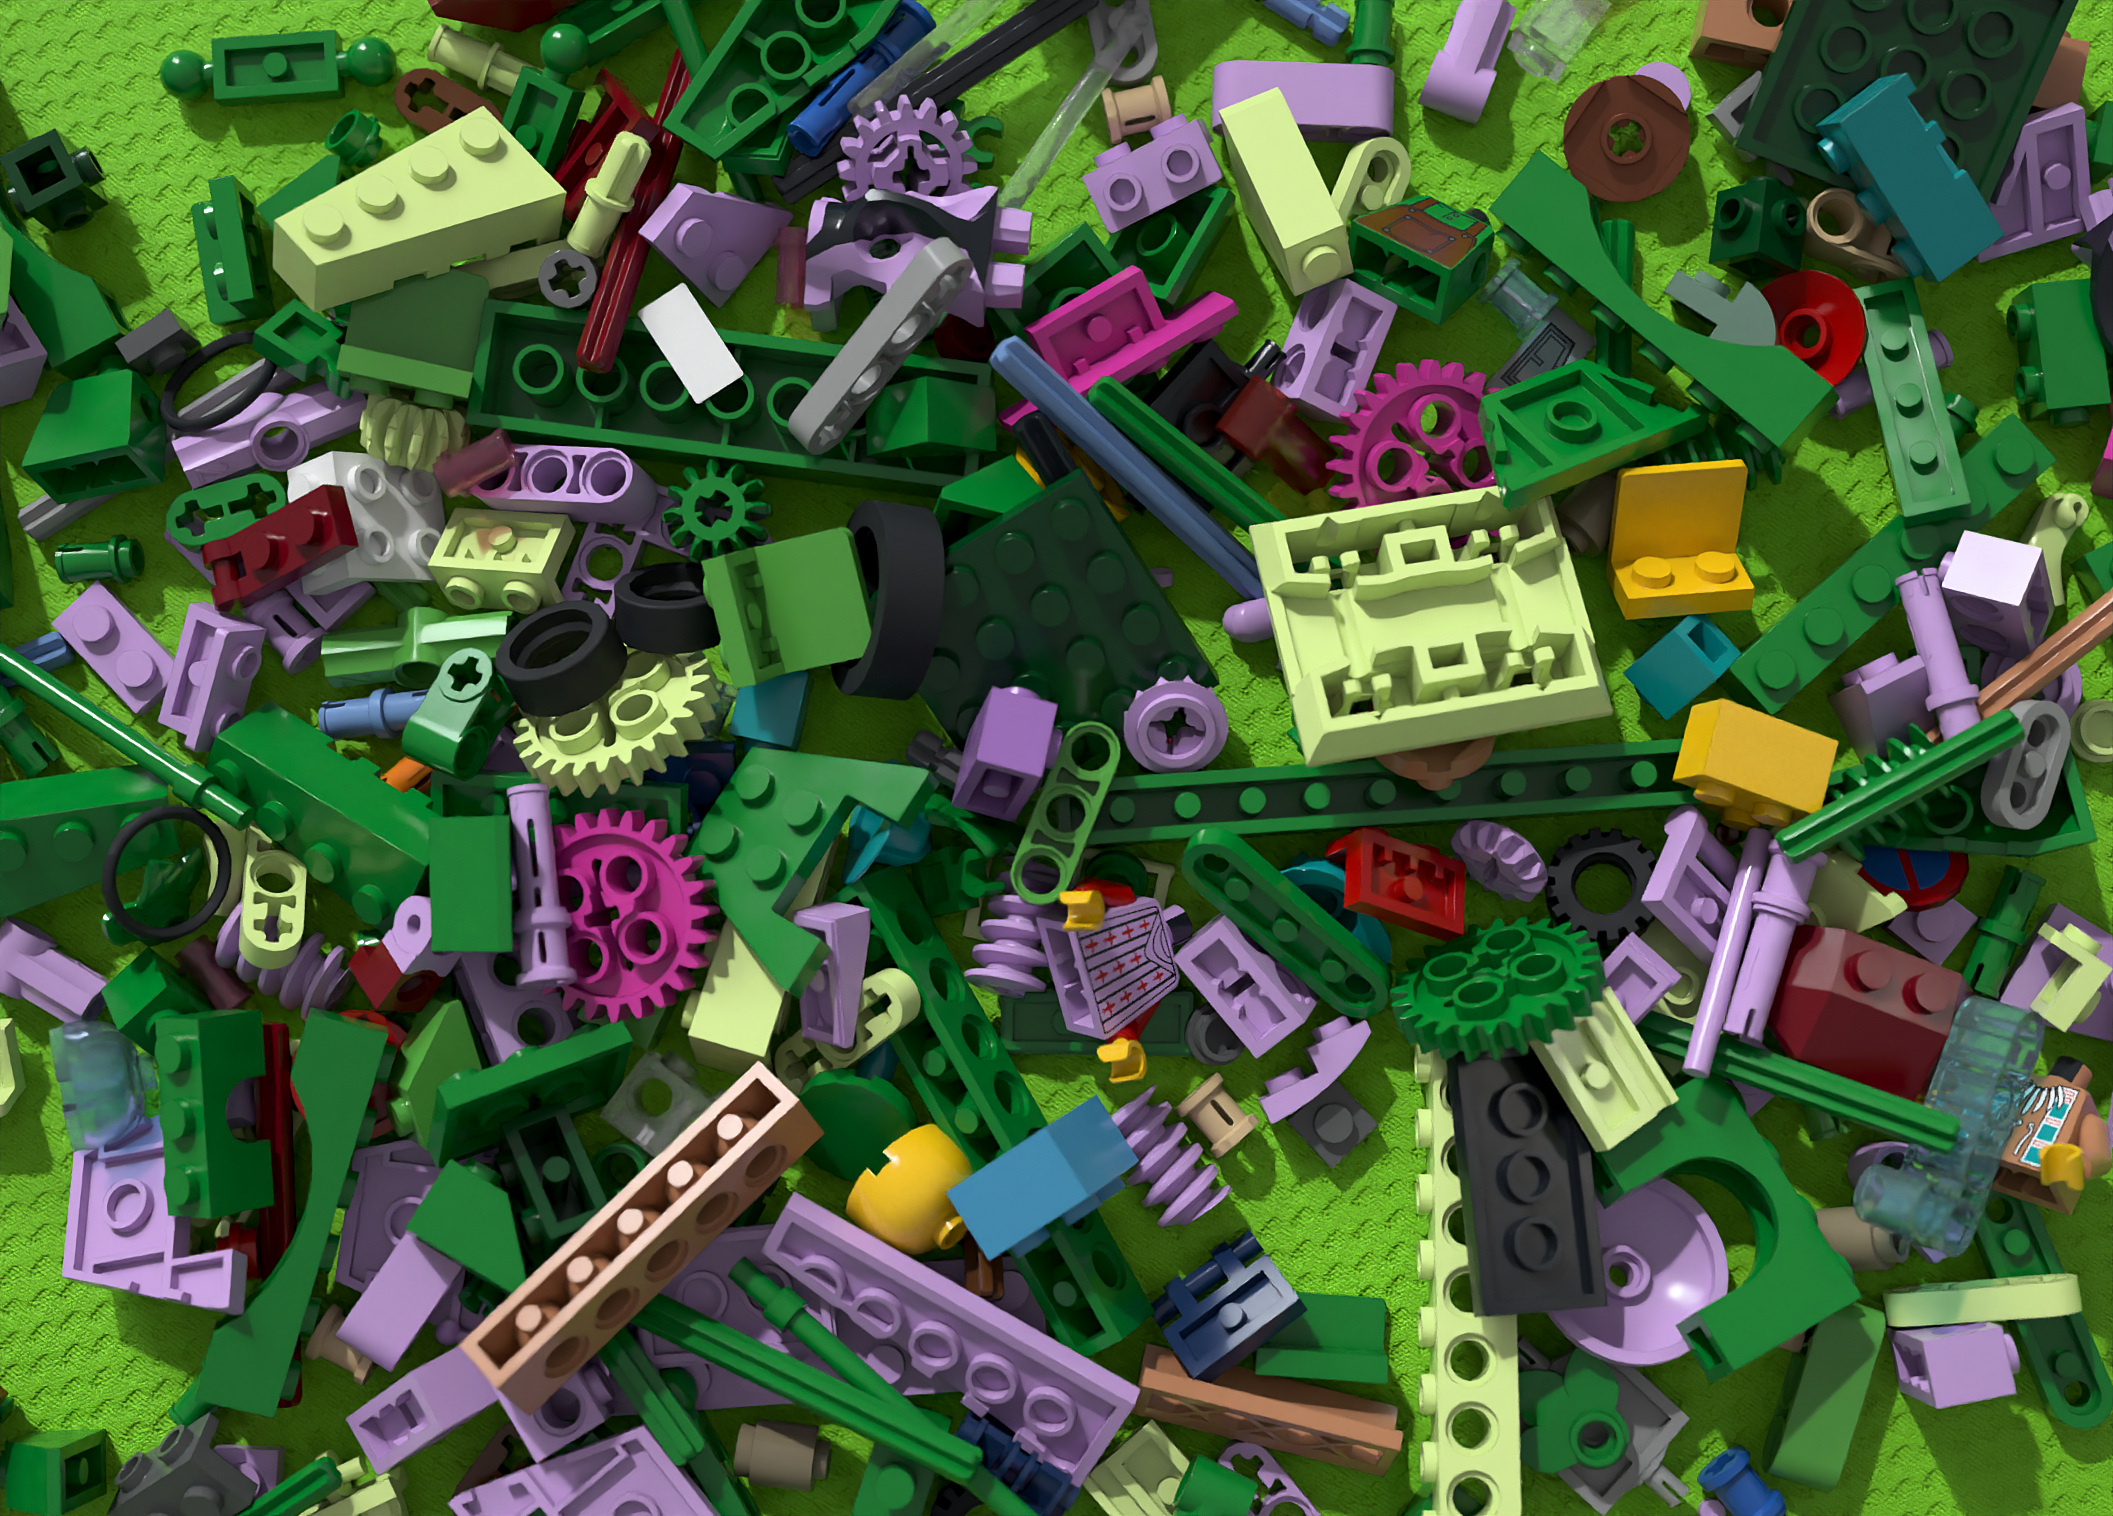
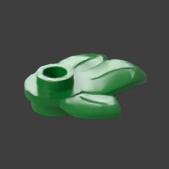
M946 785L940 793L932 794L922 810L923 817L927 822L950 827L961 834L969 836L983 855L988 858L1000 853L1006 847L1016 855L1025 831L1014 822L1003 821L999 818L951 806L954 790Z
M196 844L191 846L176 864L168 860H149L146 865L140 896L134 902L123 904L126 912L136 921L151 927H170L187 921L189 919V897L200 880L204 867V855L200 847ZM110 911L101 918L105 937L112 944L119 947L136 941H140L149 947L173 941L147 940L131 934L114 919Z
M1576 1346L1567 1361L1563 1375L1554 1370L1537 1368L1518 1372L1519 1412L1530 1425L1519 1435L1521 1462L1536 1471L1557 1473L1576 1463L1587 1469L1601 1470L1609 1468L1621 1460L1628 1448L1629 1431L1624 1418L1616 1410L1619 1383L1612 1369L1604 1360L1598 1359ZM1594 1423L1603 1425L1607 1429V1435L1603 1442L1597 1445H1590L1583 1440V1431L1588 1425Z

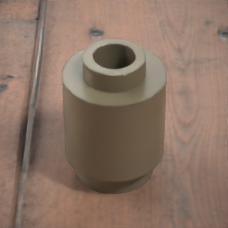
M1619 466L1580 482L1555 508L1562 537H1565L1570 554L1579 557L1582 553L1596 557L1609 544L1617 473L1623 469Z
M1882 1204L1824 1208L1816 1211L1818 1228L1832 1250L1842 1255L1849 1263L1853 1273L1890 1270L1894 1263H1903L1907 1260L1910 1251V1236L1906 1219L1901 1211L1897 1209L1887 1210Z
M759 1419L757 1425L742 1423L736 1445L734 1475L749 1478L750 1485L812 1492L816 1480L827 1481L831 1463L832 1441L821 1440V1426Z

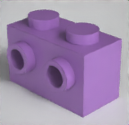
M992 687L967 735L951 806L1015 822L1032 792L1039 791L1046 768L1052 769L1056 762L1062 739V731L1052 728L1057 704L1040 700L1036 693L1028 689L1019 687L999 689Z

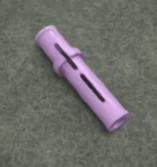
M1926 568L1922 569V576L1919 577L1917 571L1895 579V585L1900 592L1917 652L1926 667L1928 689L1930 692V696L1925 699L1928 713H1936L1943 739L1946 741L1981 721L1975 703L1981 696L1978 686L1975 684L1970 685L1937 578V569Z

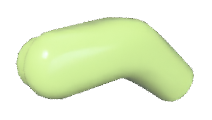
M2054 493L2046 497L2039 504L2018 542L2043 549L2055 606L2065 604L2061 573L2064 549L2076 528L2082 526L2089 516L2087 502L2083 497L2074 493Z

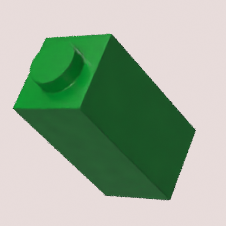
M2090 278L2034 283L2012 298V305L2009 306L2007 311L2006 325L2009 339L2013 343L2017 342L2020 367L2015 372L2014 390L2018 403L2025 405L2027 422L2049 420L2051 429L2079 427L2089 424L2090 415L2111 404L2104 344L2093 318L2089 297Z

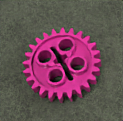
M1422 359L1418 371L1413 364L1398 363L1396 366V380L1389 374L1377 373L1373 375L1377 390L1376 395L1369 391L1358 389L1353 393L1362 409L1358 414L1341 411L1339 417L1350 428L1347 436L1335 435L1329 438L1330 443L1343 449L1342 458L1326 463V469L1342 473L1343 481L1335 484L1328 490L1329 495L1348 498L1349 503L1341 511L1427 497L1429 494L1434 496L1453 493L1448 483L1455 485L1460 491L1497 485L1477 417L1481 397L1503 388L1488 387L1482 390L1486 374L1470 371L1464 376V368L1461 363L1446 362L1441 370L1438 360ZM1432 403L1437 411V422L1433 430L1426 435L1421 427L1420 420L1425 407ZM1394 423H1397L1399 431L1409 445L1400 442L1391 432V427ZM1474 448L1478 455V465L1473 475L1467 478L1463 472V459L1466 453ZM1390 449L1395 461L1394 470L1390 477L1382 481L1377 470L1378 460L1385 451ZM1415 450L1433 454L1426 461ZM1430 466L1434 470V472L1436 474H1439L1442 478L1424 474L1428 471ZM1499 530L1487 531L1489 536L1500 538ZM1471 534L1448 538L1451 550L1460 549V546L1464 547ZM1380 548L1372 549L1371 552L1378 555Z
M612 808L600 809L598 819L593 812L576 814L575 827L570 823L557 824L553 827L554 836L557 843L554 842L559 902L561 907L567 908V913L571 914L572 925L566 929L569 967L577 970V981L564 986L542 988L541 992L544 995H549L565 990L562 1002L563 1010L578 1009L585 1003V1017L587 1020L603 1018L608 1011L611 1023H617L620 1019L623 1021L629 1020L631 1011L637 1019L654 1015V1003L660 1008L677 1003L673 988L680 991L694 988L696 983L687 967L697 969L709 965L710 960L697 948L699 943L718 940V935L715 932L703 927V918L720 913V907L702 903L701 895L711 890L716 884L714 880H696L694 872L702 865L705 859L703 855L685 858L681 855L688 841V837L685 834L672 835L664 840L668 821L655 819L650 820L645 825L644 811H626L624 816L621 817L619 809ZM632 858L638 862L642 871V880L637 889L632 887L627 879L626 870ZM598 859L602 861L600 870L596 867ZM533 863L534 876L537 877L539 875L538 863ZM574 878L580 882L584 892L583 902L579 908L573 904L570 898L569 890ZM515 889L512 895L519 899L518 889ZM541 894L537 895V907H542ZM618 908L620 918L612 922L610 912ZM650 921L657 925L661 933V944L657 952H654L646 941L645 932ZM545 938L541 940L543 963H546ZM519 941L515 944L516 950H520ZM592 941L599 945L603 955V962L599 971L589 961L588 950ZM629 960L634 964L632 971L627 968Z

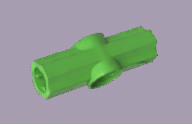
M414 607L401 612L397 617L396 624L330 631L329 636H323L321 645L325 677L333 688L395 681L399 685L412 690L430 689L438 676L441 665L450 655L458 650L466 648L480 649L491 658L495 665L497 649L505 636L520 623V620L514 610L450 617L447 613L438 609Z

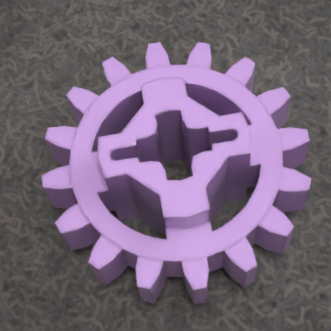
M900 95L897 110L890 112L881 100L876 101L874 106L877 118L869 122L866 118L857 115L853 121L860 134L858 139L842 137L840 141L843 152L852 158L837 162V171L840 178L850 181L842 187L847 202L864 196L871 189L870 184H874L875 189H887L897 193L914 191L923 195H928L936 186H939L929 195L934 197L953 196L973 190L969 180L963 176V174L977 171V163L973 155L964 153L973 145L966 130L955 132L959 122L951 110L943 113L938 119L936 118L937 107L933 99L926 98L919 110H913L907 95ZM919 130L928 132L938 138L946 149H940L938 144H925L919 136ZM889 135L878 148H874L881 139ZM909 146L916 162L910 165V174H906L907 185L905 187L898 171L903 170L905 165L904 159H908L907 148Z

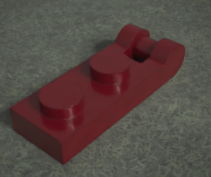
M323 484L234 535L204 544L200 551L204 567L213 572L216 586L211 589V595L215 610L230 612L252 605L359 547L344 487ZM243 562L247 575L241 578L238 565Z

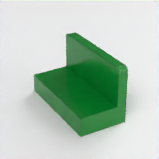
M1295 1291L1308 1311L1253 1351L1252 1367L1255 1374L1387 1384L1389 1357L1383 1351L1386 1302L1381 1297Z

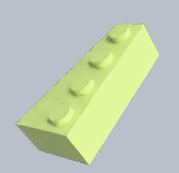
M482 106L275 219L272 268L313 312H318L393 289L394 281L402 278L424 274L427 279L449 272L450 264L479 255H482L485 261L509 254L510 246L535 239L537 245L559 239L567 192L505 127Z
M842 828L785 913L783 918L793 923L794 910L823 902L843 833ZM727 916L722 931L712 929L718 935V940L706 942L703 954L710 960L709 965L706 966L710 969L703 990L693 989L688 997L683 1013L682 1027L690 1029L688 1037L697 1064L742 1077L753 1065L760 1061L773 1074L775 1064L774 1061H771L769 1045L773 1033L780 1035L781 1032L786 1030L792 1009L790 1005L793 995L778 984Z

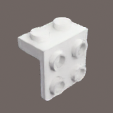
M331 451L287 470L289 482L287 495L289 503L323 484L344 487L359 547L302 577L303 595H327L361 581L437 583L427 565L446 527L438 471L434 473L419 469L410 471L408 468L399 465L390 466L386 460L375 459L370 454Z

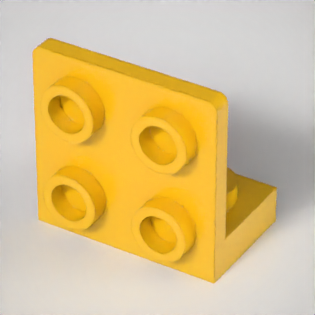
M1743 460L1623 468L1618 471L1605 577L1625 620L1752 610L1755 587L1736 554L1748 469Z

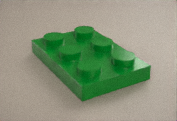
M620 1019L617 1023L612 1022L604 1026L596 1023L588 1024L576 1029L565 1040L544 1048L528 1046L514 1052L505 1062L481 1071L476 1068H469L450 1076L443 1085L437 1087L427 1149L437 1170L445 1167L449 1159L459 1162L498 1147L500 1123L561 1100H563L571 1119L616 1102L633 1044V1038L624 1021Z

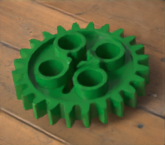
M1521 916L1513 926H1504L1503 920L1496 918L1491 928L1481 930L1479 926L1471 924L1468 927V935L1450 940L1442 947L1425 945L1423 950L1426 958L1408 959L1406 964L1409 972L1395 975L1397 987L1390 989V995L1399 1032H1404L1407 1044L1419 1043L1421 1053L1423 1054L1439 1048L1442 1060H1448L1459 1051H1464L1466 1062H1473L1482 1051H1490L1494 1060H1500L1505 1048L1514 1047L1521 1054L1528 1053V1042L1535 1039L1550 1045L1554 1043L1552 1031L1555 1029L1575 1031L1574 1017H1591L1593 1015L1591 1003L1603 1001L1604 996L1601 987L1607 985V980L1597 942H1590L1589 934L1586 930L1574 933L1571 922H1566L1554 928L1551 917L1540 920L1534 926L1529 925L1527 916Z

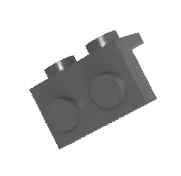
M207 1413L187 1427L183 1424L176 1426L167 1434L159 1446L148 1453L137 1452L128 1459L116 1476L115 1485L119 1489L107 1514L109 1516H234L251 1504L258 1484L209 1448L220 1421L212 1414Z

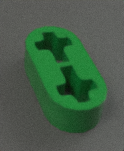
M263 473L249 474L191 490L179 495L170 504L166 514V526L171 536L186 550L201 554L200 548L204 544L228 538L260 520L252 510L236 513V511L254 506L256 504V494L264 492L270 500H276V502L267 506V515L289 504L288 491L274 477ZM198 509H202L208 517L224 515L223 517L205 522V533L197 536L190 528L184 527L194 522L193 512Z

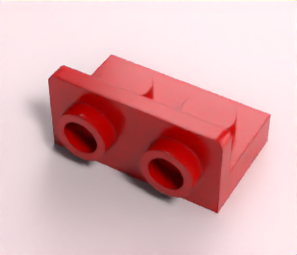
M1375 826L1356 827L1350 831V834L1326 845L1325 858L1346 866L1344 908L1446 942L1464 935L1465 862L1440 854L1438 848L1431 845L1410 844L1390 837L1385 829Z

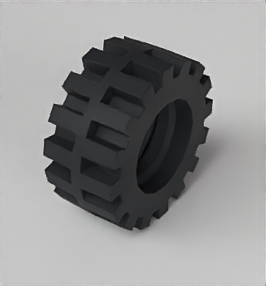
M1599 827L1589 829L1588 834L1582 836L1577 833L1568 838V843L1563 848L1559 846L1553 854L1551 864L1548 865L1545 897L1549 914L1555 920L1557 926L1571 922L1574 933L1586 930L1589 934L1590 942H1597L1600 950H1607V946L1617 945L1618 947L1631 932L1640 938L1647 931L1649 925L1654 922L1656 916L1641 902V899L1656 867V857L1651 850L1647 851L1642 846V841L1634 835L1631 838L1622 835L1623 830L1611 828L1610 832H1601ZM1596 864H1610L1621 869L1628 877L1631 884V896L1627 904L1619 911L1610 914H1597L1586 909L1580 903L1575 892V884L1580 874L1588 867Z

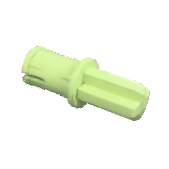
M445 23L440 24L437 28L427 54L428 61L439 63L478 81L477 87L486 91L490 86L512 96L522 66L544 71L503 52L504 45L498 42L489 46L450 28Z
M627 131L620 132L616 136L597 178H591L587 181L585 190L588 196L572 229L566 237L567 242L580 253L594 258L603 257L623 212H629L633 209L635 201L631 195L651 156L649 142L641 136Z

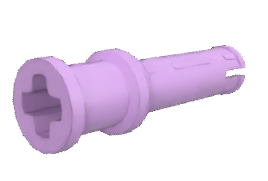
M193 512L194 522L184 527L190 528L197 536L205 533L204 523ZM167 528L164 533L165 540L179 550L208 582L216 586L212 570H207L204 567L202 555L186 550L171 536ZM242 562L238 565L241 578L247 575L244 563ZM279 589L252 605L239 609V611L244 615L243 619L267 629L264 640L283 658L282 667L293 675L308 668L321 656L323 636H329V632L323 627L315 628L293 606L295 603L294 597L286 590ZM282 627L286 628L294 636V638L291 637Z
M525 784L507 789V797L510 800L513 854L520 911L513 914L514 919H512V932L519 934L522 973L516 976V983L520 989L552 988L572 984L577 981V970L569 967L566 929L572 925L571 914L567 913V908L561 907L559 902L555 847L548 796L550 790L549 786L545 784ZM531 827H534L539 872L537 877L534 876L530 836ZM538 894H541L542 907H537ZM545 938L546 963H543L541 940Z
M1770 839L1767 849L1772 854L1762 891L1754 892L1751 903L1754 904L1752 910L1758 913L1721 1029V1031L1730 1035L1737 1033L1740 1034L1739 1038L1757 1043H1762L1764 1037L1762 1034L1796 925H1803L1804 921L1809 919L1812 909L1806 903L1817 868L1825 867L1828 858L1826 854L1819 852L1799 864H1791L1782 854L1776 839Z

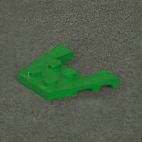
M751 747L681 855L684 858L703 855L705 860L694 873L700 880L715 881L716 885L709 890V893L778 984L791 995L800 999L832 948L818 937L783 918L855 806L860 805L898 827L909 831L940 781L931 772L919 767Z

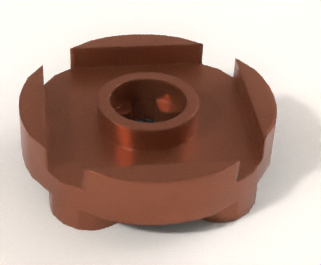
M1644 75L1613 76L1591 85L1574 102L1564 124L1563 152L1573 177L1582 183L1591 194L1611 202H1637L1661 192L1678 176L1687 160L1690 149V124L1682 102L1665 84ZM1631 120L1637 122L1642 127L1638 133V138L1645 143L1644 147L1638 154L1627 150L1622 157L1615 155L1611 151L1615 140L1608 135L1610 129L1615 124L1625 128Z

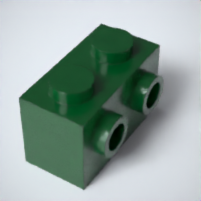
M563 1100L500 1123L499 1153L492 1155L494 1170L503 1178L500 1185L504 1192L514 1189L523 1211L516 1213V1217L528 1249L533 1250L539 1247L545 1262H547L608 1204L607 1199Z

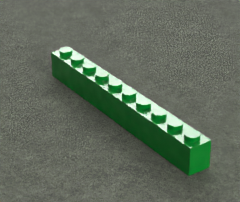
M1683 739L1493 751L1488 760L1477 770L1464 777L1455 778L1450 787L1438 791L1425 789L1416 780L1392 772L1377 759L1336 762L1313 767H1306V764L1125 776L1113 778L1085 849L1188 842L1195 833L1207 828H1221L1236 834L1240 838L1351 831L1361 826L1397 828L1456 824L1468 820L1500 821L1677 809L1687 804L1698 807L1707 803L1694 797L1695 788L1672 780ZM1063 797L1057 799L1059 832L1068 833L1075 831L1082 825L1085 819L1083 806L1074 798Z

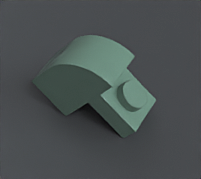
M1677 270L1664 290V293L1671 302L1715 328L1709 336L1711 339L1749 346L1780 345L1779 328L1775 316L1765 297L1748 281L1732 303L1726 299L1731 289L1702 270H1699L1694 278Z

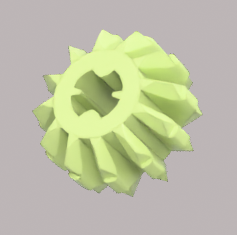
M389 387L387 397L372 394L368 396L366 409H362L359 429L362 430L360 444L367 449V453L373 458L386 460L390 466L399 465L408 468L410 471L419 469L430 473L438 470L450 471L456 469L457 464L462 462L464 451L469 447L472 429L465 424L467 410L460 402L454 401L452 411L427 407L413 402L414 392Z

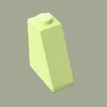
M1278 87L1219 110L1241 206L1294 296L1353 273L1354 270L1344 223Z

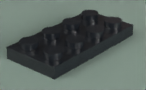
M1529 1042L1528 1053L1521 1054L1514 1047L1505 1048L1500 1060H1494L1490 1051H1482L1473 1062H1466L1464 1051H1459L1453 1057L1446 1060L1474 1318L1608 1306L1589 1140Z

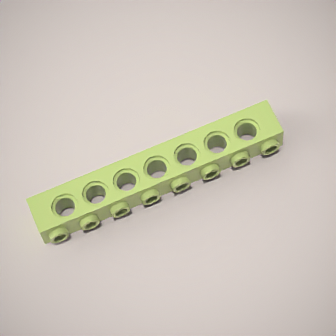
M1416 1044L1414 1050V1077L1416 1083H1426V1109H1416L1415 1142L1417 1148H1427V1174H1417L1416 1208L1418 1214H1428V1240H1418L1417 1274L1419 1280H1429V1307H1419L1418 1341L1420 1347H1430V1374H1420L1419 1408L1421 1415H1431V1442H1421L1420 1476L1422 1483H1432V1510H1422L1421 1516H1462L1454 1507L1452 1495L1455 1486L1461 1480L1468 1477L1478 1480L1486 1494L1483 1508L1474 1516H1521L1517 1314L1474 1318V1312H1462L1450 1300L1449 1287L1451 1282L1458 1275L1469 1276L1466 1246L1457 1243L1448 1231L1449 1217L1454 1210L1462 1209L1459 1177L1455 1176L1447 1165V1153L1450 1147L1455 1145L1452 1110L1446 1099V1087L1449 1083L1446 1060L1441 1059L1439 1048L1423 1054L1419 1044ZM1462 1341L1475 1345L1483 1357L1481 1372L1470 1381L1458 1377L1450 1364L1452 1350ZM1464 1409L1475 1411L1484 1423L1482 1440L1476 1446L1468 1449L1461 1447L1454 1440L1451 1432L1454 1417Z

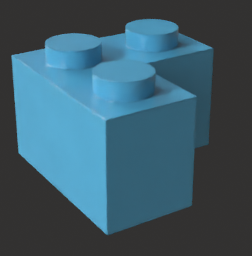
M1095 1095L947 1191L946 1194L989 1261L1010 1247L1017 1258L1051 1237L1045 1225L1061 1215L1066 1225L1069 1226L1125 1188L1126 1185L1119 1175L1138 1163L1139 1160L1098 1096Z

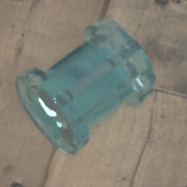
M1514 256L1482 289L1476 300L1481 305L1490 303L1517 327L1515 335L1521 341H1524L1548 316L1561 298L1555 292L1547 295L1520 270L1521 262Z

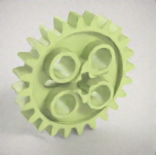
M624 644L627 649V666L619 681L598 700L583 709L557 717L539 718L524 713L519 707L518 709L524 719L513 723V728L518 735L513 740V743L533 779L539 778L541 784L548 785L549 789L557 785L563 796H568L579 786L585 798H588L594 794L600 784H605L610 794H614L617 792L623 779L630 777L632 782L638 786L643 782V771L649 768L660 773L667 771L663 759L669 755L677 757L688 755L683 742L685 740L703 739L705 734L699 723L714 720L716 717L711 705L720 701V695L715 687L719 682L702 650L682 654L646 653Z

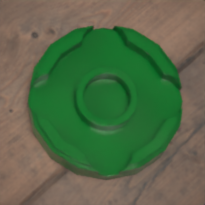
M837 1068L822 1071L803 1084L797 1097L824 1132L804 1155L820 1169L842 1179L858 1181L867 1168L877 1176L891 1161L883 1151L911 1130L919 1128L918 1116L908 1098L889 1081L873 1075L871 1081L864 1077L855 1076L857 1072L855 1069Z

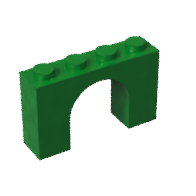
M1710 1072L1708 1078H1695L1674 1089L1679 1098L1678 1101L1660 1110L1656 1117L1610 1150L1596 1152L1590 1141L1589 1148L1594 1191L1604 1210L1662 1178L1678 1174L1698 1175L1719 1183L1729 1190L1746 1210L1753 1226L1756 1241L1753 1266L1746 1280L1737 1289L1701 1308L1675 1325L1706 1377L1713 1384L1862 1298V1295L1855 1286V1276L1849 1263L1842 1255L1832 1250L1818 1228V1218L1814 1208L1805 1197L1796 1193L1782 1171L1781 1158L1776 1148L1769 1140L1760 1136L1746 1114L1745 1101L1739 1090L1732 1083L1725 1081L1723 1076Z

